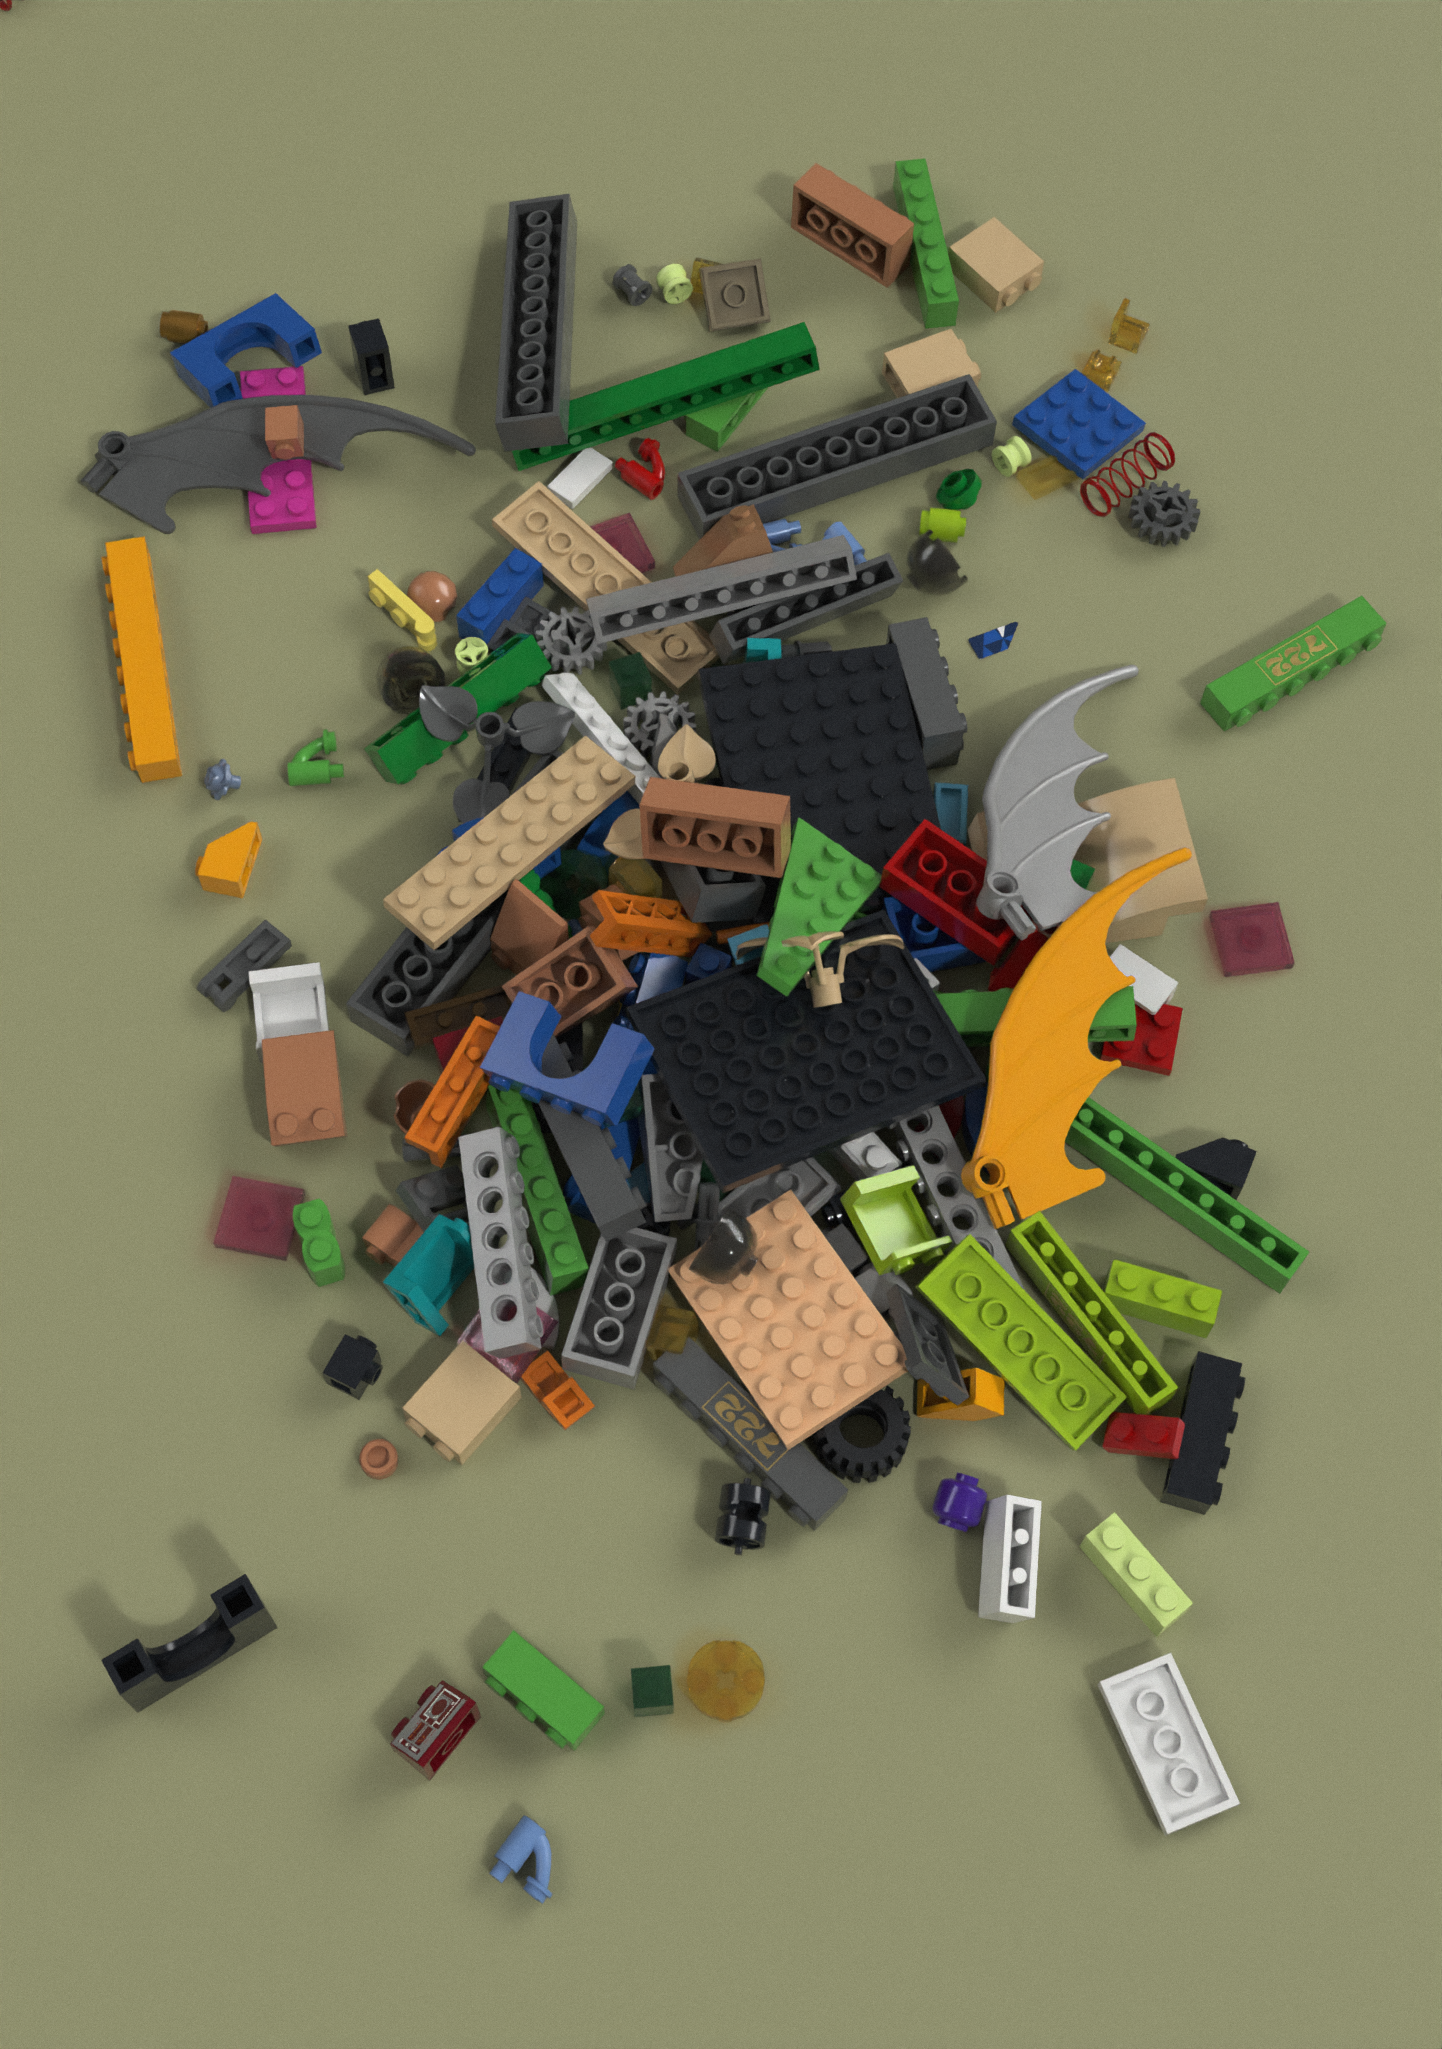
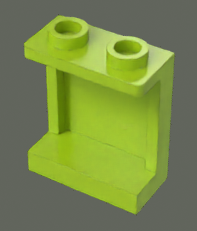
M914 1165L856 1181L840 1198L879 1276L893 1271L895 1275H900L911 1270L919 1263H924L925 1266L932 1265L944 1257L943 1252L952 1243L949 1235L937 1239L911 1189L920 1179Z

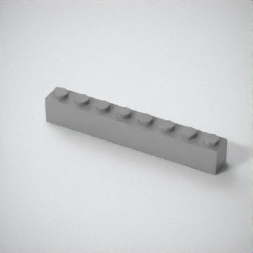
M841 535L588 598L586 602L597 644L857 580L852 548L845 536Z

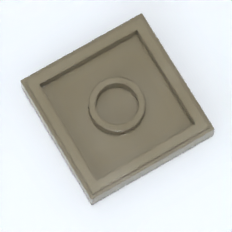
M761 258L699 269L709 332L771 322Z

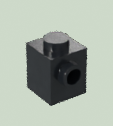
M345 1334L322 1372L326 1383L360 1400L369 1384L373 1386L376 1383L383 1369L379 1352L376 1350L377 1345L363 1336L358 1335L354 1339Z

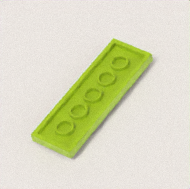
M971 1234L966 1235L915 1286L1071 1450H1077L1127 1398Z

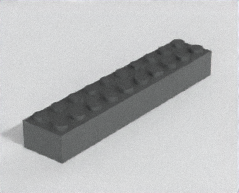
M570 194L512 201L509 203L495 425L504 452L568 444L577 219Z
M968 374L679 472L677 497L700 540L722 516L729 514L732 509L738 506H751L754 504L762 523H768L992 446L997 420L971 375Z
M556 750L551 754L542 755L511 795L563 753ZM589 823L560 846L561 858ZM549 874L540 879V886ZM508 890L435 950L430 948L406 927L347 1001L346 1005L350 1021L408 1057L415 1048L404 1017L405 1012L451 1000L456 996L491 950L490 938Z

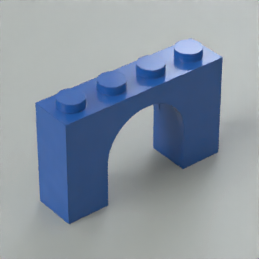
M275 293L175 349L170 354L178 376L211 408L222 402L243 399L235 374L226 366L229 359L237 353L254 347H268L278 351L297 368L322 354L315 328Z
M519 991L480 1066L483 1072L490 1078L489 1084L504 1092H508L510 1088L520 1091L519 1094L534 1103H539L541 1099L550 1102L554 1109L564 1114L570 1115L571 1111L582 1114V1118L594 1125L602 1126L603 1122L617 1127L654 1052V1047L644 1034L612 1023L594 1060L586 1069L569 1078L556 1079L547 1077L542 1071V1057L561 1019V1015L549 1001Z

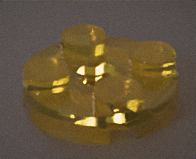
M727 1640L712 1641L701 1647L690 1661L686 1681L692 1703L705 1716L723 1723L741 1719L750 1714L759 1704L765 1685L763 1663L757 1653L743 1642L735 1640L733 1642ZM720 1671L724 1674L732 1671L736 1675L733 1679L735 1687L731 1690L727 1687L722 1690L718 1688L719 1679L716 1674Z

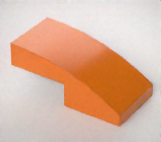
M548 1350L518 1373V1377L564 1430L568 1429L595 1407L573 1377L569 1378Z

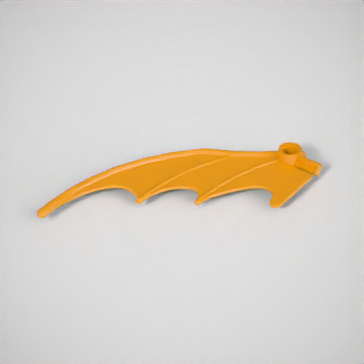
M1180 848L1125 873L1091 896L1061 923L1040 948L1013 989L990 1042L989 1081L981 1130L972 1159L964 1165L961 1173L962 1183L973 1194L974 1199L982 1197L994 1229L1015 1221L1003 1189L1006 1187L1021 1220L1038 1211H1043L1101 1186L1105 1182V1173L1100 1168L1083 1170L1072 1165L1066 1157L1064 1145L1074 1118L1097 1084L1110 1072L1121 1067L1120 1060L1116 1059L1112 1062L1098 1060L1090 1053L1088 1048V1033L1096 1012L1112 994L1135 983V977L1132 975L1125 976L1112 962L1107 953L1105 942L1108 928L1117 911L1131 894L1164 870L1190 860L1192 851L1189 848ZM982 1166L989 1171L990 1179L987 1184L980 1177Z

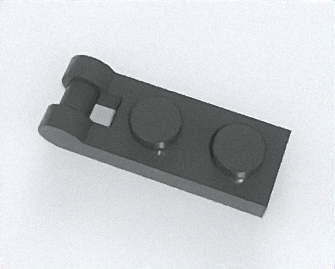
M265 919L201 979L197 985V990L203 996H210L215 1000L214 1005L222 1012L228 1011L235 1004L237 998L250 987L249 971L270 968L292 947L291 940ZM226 979L230 984L223 990L219 984Z

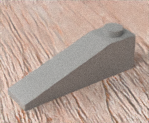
M642 1075L635 1088V1099L653 1222L691 1219L701 1177L700 1171L703 1157L659 1075Z

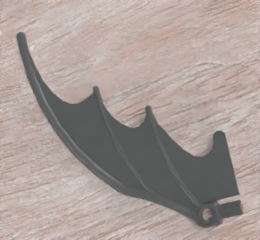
M270 395L222 402L183 421L128 437L120 431L108 432L98 442L99 450L95 454L98 462L81 479V483L90 492L94 493L101 488L111 475H114L113 479L99 493L100 496L163 534H171L176 529L175 522L166 514L165 510L168 500L174 494L181 491L206 488L241 489L269 497L271 491L265 488L261 481L262 472L271 464L285 460L279 458L272 459L265 442V408L298 405L304 422V456L293 457L287 460H313L322 462L338 471H343L345 468L341 463V457L348 442L355 436L367 432L395 431L411 433L451 446L467 456H473L476 448L465 439L425 419L387 406L330 396Z

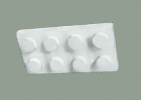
M1171 1653L1098 1683V1687L1165 1836L1240 1804Z

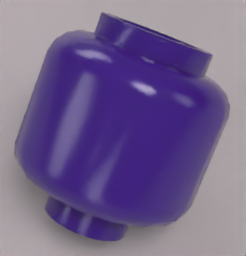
M957 1472L955 1479L944 1478L941 1480L932 1507L933 1513L939 1517V1524L963 1532H967L968 1527H976L980 1524L988 1495L985 1490L977 1487L979 1479Z

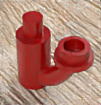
M647 438L641 443L638 454L641 455L642 460L645 462L651 461L652 473L635 460L628 462L622 457L616 461L614 467L621 472V479L650 500H654L664 487L665 467L658 451L660 442L656 439Z

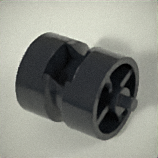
M744 1478L743 1483L722 1485L719 1509L724 1515L717 1518L715 1541L723 1546L735 1548V1555H742L743 1549L756 1550L764 1548L767 1524L762 1518L766 1517L769 1513L771 1492L763 1487L751 1485L750 1478Z

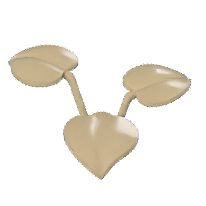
M685 724L675 733L663 749L658 760V770L663 779L695 783V780L706 777L714 769L716 764L715 753L708 742L702 739L688 724ZM640 809L628 810L615 820L607 839L603 843L607 851L626 859H644L642 853Z
M818 932L810 936L791 937L781 942L783 947L800 946L813 951L816 970L811 971L812 977L808 971L804 978L807 989H811L813 1007L815 1008L842 1003L839 983H844L843 972L847 954L861 947L872 945H892L904 949L902 938L892 934H881L840 945L836 974H834L833 967L823 969L818 944L827 940L844 938L843 932ZM768 937L752 939L738 945L736 951L737 960L748 952L764 946Z

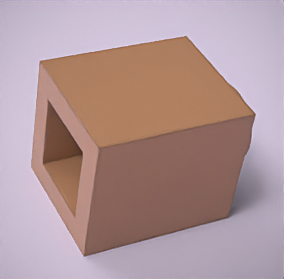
M298 405L265 408V442L272 459L287 460L293 457L304 456V422Z

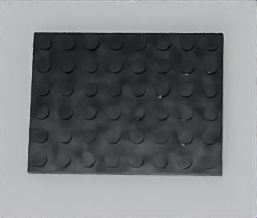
M896 643L698 670L697 676L721 786L790 796L791 840L793 826L798 817H800L882 875L883 867L924 819L941 829ZM760 875L766 888L757 917L751 919V924L770 922L775 909L774 903L780 878ZM879 885L858 912L882 909L883 899L893 896L880 888Z
M883 909L849 922L841 931L844 933V938L834 939L821 955L823 969L833 967L834 974H836L840 945L881 934H892L900 937L885 910ZM904 942V949L892 945H872L861 947L847 954L843 972L844 983H839L842 1003L814 1008L811 989H807L804 977L790 994L785 996L757 976L761 960L760 956L627 1007L626 1016L634 1030L644 1034L654 1047L650 1060L722 1193L985 1087L987 1080ZM814 963V965L809 969V973H810L811 977H812L811 971L816 970L815 963Z

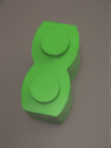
M320 1198L295 1205L293 1209V1222L302 1244L303 1258L311 1279L318 1287L344 1280L345 1263L336 1240L335 1228L327 1206Z

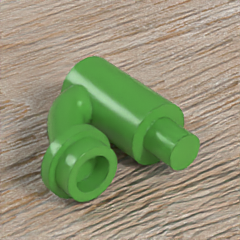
M324 729L322 737L304 746L294 755L292 761L288 762L290 786L331 783V778L344 777L343 764L330 765L329 760L308 761L321 750L325 751V755H330V752L337 751L335 731L328 732V729Z

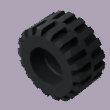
M887 1386L884 1390L880 1389L813 1434L814 1444H817L816 1453L819 1459H825L824 1466L829 1472L833 1468L838 1471L836 1477L844 1480L846 1475L853 1477L852 1483H860L861 1478H867L868 1483L877 1481L878 1475H882L885 1478L891 1474L893 1467L897 1468L900 1464L911 1434V1426H909L910 1415L908 1410H903L904 1401L900 1396L896 1399L893 1397L894 1390ZM866 1415L879 1423L883 1430L884 1438L873 1447L860 1448L847 1442L842 1436L839 1427L841 1422L850 1416Z

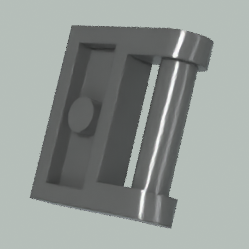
M457 1165L402 1181L395 1190L423 1232L438 1216V1214L433 1213L460 1204L464 1208L444 1214L443 1216L451 1220L459 1218L465 1223L469 1222L463 1173Z

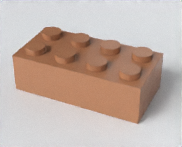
M817 163L793 185L792 229L886 288L907 269L910 263L914 223L907 217L898 214L885 206L881 201L872 198L857 186L851 185L835 175L831 170H827Z
M650 777L639 804L643 858L782 878L791 850L790 796Z

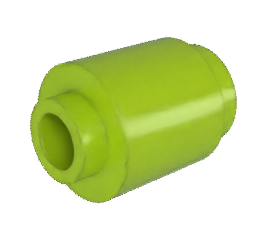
M930 507V511L922 510L919 536L927 537V540L957 543L958 537L965 536L967 518L960 517L961 510Z

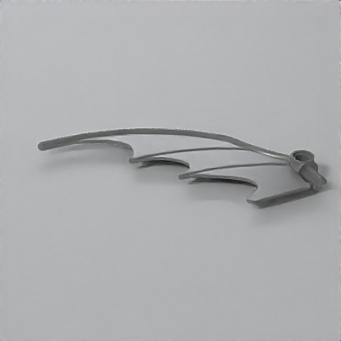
M1136 665L1120 667L1082 680L1054 695L1034 710L1010 735L994 761L982 797L987 825V865L983 887L977 898V907L988 918L996 920L1005 919L1015 935L1021 940L1026 939L1029 934L1034 933L1036 930L1032 921L1020 907L1021 905H1023L1042 931L1060 925L1091 896L1097 893L1080 887L1073 880L1070 869L1078 848L1091 830L1102 822L1109 820L1111 815L1109 812H1090L1080 807L1074 798V786L1077 778L1083 771L1092 765L1106 761L1109 755L1106 752L1100 753L1094 750L1078 737L1074 730V717L1086 700L1116 682L1137 676L1139 669Z

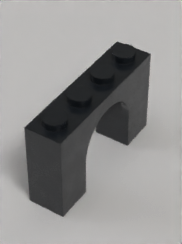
M246 1574L210 1595L216 1605L215 1611L208 1619L189 1633L172 1642L154 1648L145 1647L137 1638L101 1660L119 1695L137 1713L278 1628Z

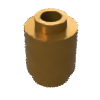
M171 310L170 312H163L161 315L160 335L163 338H167L169 342L186 344L209 331L208 321H204V317L200 313Z

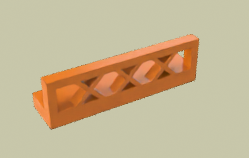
M598 890L592 896L604 917V920L590 935L596 947L692 957L700 943L704 944L712 936L705 922L692 923L680 901Z
M475 1016L405 1135L406 1143L429 1153L431 1163L442 1168L458 1137H460L490 1085L488 1082L490 1078L483 1072L480 1066L500 1026L478 1016Z

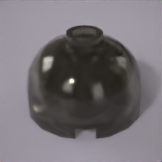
M928 529L911 544L907 552L906 562L911 572L906 576L917 591L924 588L932 595H947L968 582V578L966 575L961 578L958 576L957 570L961 568L939 538L935 541L930 539L933 531Z
M403 646L387 653L380 661L376 673V685L381 697L393 711L398 714L409 715L419 708L421 687L445 686V673L435 657L420 647Z
M729 1208L714 1228L709 1239L698 1252L689 1270L701 1279L721 1285L733 1282L740 1274L748 1277L760 1259L754 1255L758 1245V1237L753 1225L743 1215Z

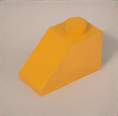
M251 821L207 845L204 856H199L195 868V874L199 877L204 891L238 898L244 897L262 842L257 822Z
M976 1367L961 1370L960 1372L969 1398L958 1406L946 1396L939 1397L925 1380L919 1379L917 1386V1416L921 1418L978 1421L1003 1416L1004 1379Z

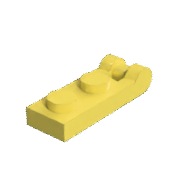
M378 569L367 576L370 588L368 594L374 604L380 608L383 606L390 612L392 619L399 627L403 628L405 626L417 637L418 647L421 650L431 651L435 649L437 638L434 621Z

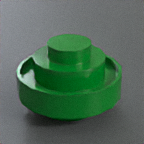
M967 468L954 471L942 481L937 491L936 499L944 509H968L977 500L982 480L973 469Z

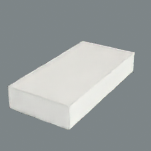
M591 447L584 449L547 488L565 505L573 509L613 469V462Z

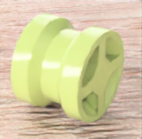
M667 265L658 272L656 282L660 289L663 290V296L667 303L678 304L691 296L693 285L686 278V271L682 265Z
M1018 436L1008 439L1005 446H997L992 450L991 454L998 471L1007 477L1013 475L1018 467L1028 465L1032 459L1028 446Z
M467 637L457 644L455 655L459 673L463 675L488 656V647L480 638Z

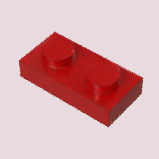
M1112 1412L1109 1415L1102 1447L1108 1453L1178 1459L1185 1423L1180 1418Z

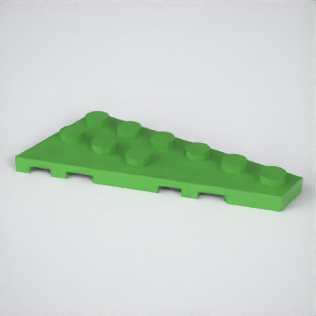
M798 817L793 826L791 850L782 878H780L774 903L775 909L768 927L769 934L763 948L757 972L758 977L785 996L790 994L814 965L815 961L812 950L800 946L783 947L781 941L795 936H810L818 932H841L878 888L882 877L870 865L862 862L845 850L844 847L832 841L800 817ZM827 940L818 944L820 955L824 953L834 940Z

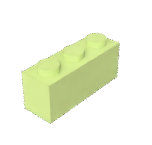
M1115 1512L1088 1533L1080 1544L1081 1550L1156 1637L1184 1615L1192 1606L1193 1602Z

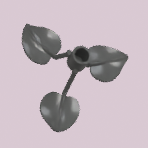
M422 686L420 689L419 707L425 727L432 736L442 741L453 742L462 735L463 730L471 732L476 729L479 743L485 746L483 782L474 778L467 779L457 786L453 794V809L463 824L487 816L510 797L508 788L504 784L499 782L489 783L491 749L502 743L504 733H508L513 737L521 736V745L526 751L536 755H547L561 747L575 718L573 710L560 704L542 701L529 702L520 706L513 713L512 721L517 729L514 730L510 727L509 723H504L501 716L494 712H485L476 718L478 714L476 700L472 694L462 688L454 686Z

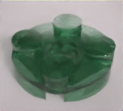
M581 849L560 851L561 865L540 879V889L552 898L554 902L553 907L560 917L578 919L582 916L578 902L591 896L598 890L607 888L608 876L601 859L597 855L590 854ZM571 874L576 875V878L581 883V887L578 888L576 894H574L573 888H567L566 881L572 879Z

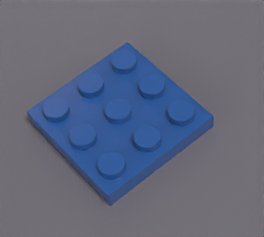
M1074 369L1017 413L1012 422L1015 428L1082 480L1142 433L1146 422L1077 369Z

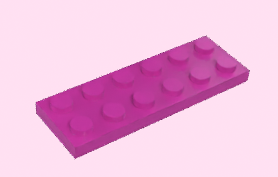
M303 366L297 368L284 367L240 371L243 399L270 395H306ZM303 459L285 460L266 467L262 472L261 481L264 487L271 491V495L265 497L248 491L252 534L317 528L312 461Z

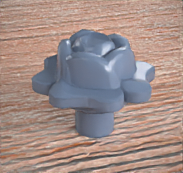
M221 759L218 764L207 769L204 783L206 789L211 790V795L214 796V799L220 800L230 788H240L241 777L232 775L230 765L227 764L225 759Z

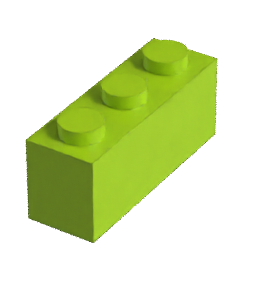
M1116 1259L1113 1260L1109 1268L1103 1292L1121 1314L1203 1338H1207L1215 1324L1222 1290Z

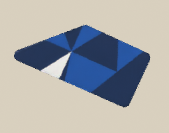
M1013 622L969 638L968 641L977 657L983 659L1007 650L1018 622Z

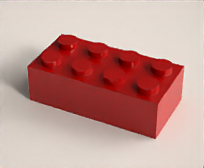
M923 820L883 867L880 888L994 966L1017 938L1005 919L996 920L988 918L977 907V898L983 887L987 861L928 820ZM1021 905L1020 907L1023 909L1026 915L1030 917L1029 913L1026 911L1023 905Z

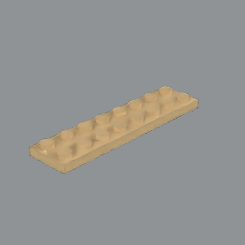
M540 481L535 483L492 519V527L514 547L542 563L543 573L585 611L588 610L586 602L588 598L652 583ZM694 620L617 639L677 695L698 677L699 669L709 668L720 658L709 637V633Z
M584 736L383 899L384 908L433 950L437 949L507 891L515 879L519 881L635 785L636 776L591 739Z

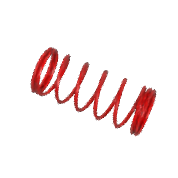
M1150 432L1144 437V440H1139L1135 443L1134 449H1127L1123 452L1121 458L1112 460L1109 467L1100 469L1097 476L1089 477L1081 483L1080 494L1086 507L1093 514L1099 517H1106L1111 513L1112 507L1118 508L1120 506L1119 494L1124 498L1130 499L1133 494L1131 485L1137 489L1141 488L1135 485L1128 477L1124 462L1130 464L1138 472L1142 479L1141 487H1145L1144 477L1149 480L1157 478L1156 468L1161 471H1167L1174 466L1175 452L1166 438L1156 432ZM1149 437H1155L1164 444L1170 455V465L1165 452L1155 443L1148 441ZM1140 443H1143L1146 455L1136 450ZM1148 443L1155 446L1163 454L1167 465L1160 463L1154 457ZM1128 452H1133L1136 466L1129 460L1124 459ZM1136 452L1150 462L1155 473L1153 478L1146 475L1139 466ZM1116 461H1121L1124 475L1112 468ZM1104 470H1109L1112 485L1105 479L1100 478V474ZM1111 470L1125 480L1130 489V495H1124L1117 488ZM1099 480L1106 483L1114 491L1118 504L1113 505L1111 503L1108 493L1099 484ZM1088 484L1094 486L1105 500L1107 505L1106 513L1098 511L1092 505L1087 494Z

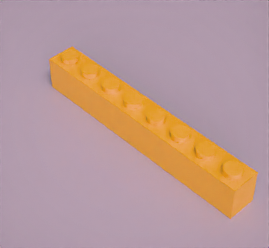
M145 536L106 542L107 556H103L101 559L105 576H110L111 583L105 584L108 602L114 603V610L109 611V618L112 630H117L118 638H113L112 640L116 658H121L122 665L116 666L120 686L125 685L126 693L120 694L123 713L129 714L130 722H124V730L127 742L133 743V750L128 751L131 771H138L142 783L182 776L152 562Z

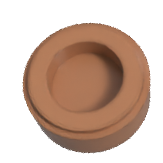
M375 1439L364 1445L359 1455V1462L363 1472L368 1477L381 1480L388 1478L395 1472L399 1458L393 1444L384 1439Z

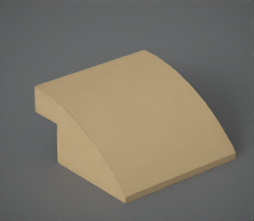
M1175 778L1126 787L1078 804L1087 811L1096 813L1109 812L1111 815L1109 820L1102 822L1091 830L1073 858L1095 868L1094 877L1088 891L1098 892L1125 873L1167 853L1184 847L1192 851L1190 860L1164 870L1130 895L1111 922L1105 943L1160 936L1163 933L1169 916L1203 912L1208 897Z

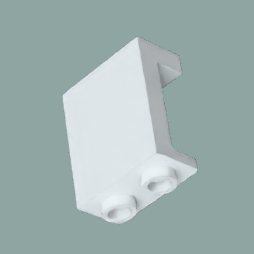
M320 962L249 971L257 1034L256 1051L261 1063H263L262 1039L329 1031L324 977Z

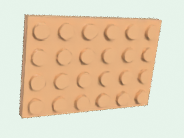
M791 1189L669 1268V1275L788 1450L908 1372L905 1366L907 1358L903 1345Z

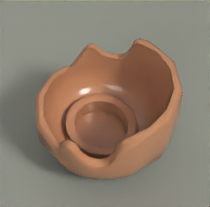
M426 571L425 573H420L411 581L407 597L434 622H440L446 619L449 610L456 605V585L445 574L436 571Z
M422 1079L410 1081L396 1092L394 1096L396 1112L393 1116L397 1125L405 1134H407L435 1085L432 1082Z

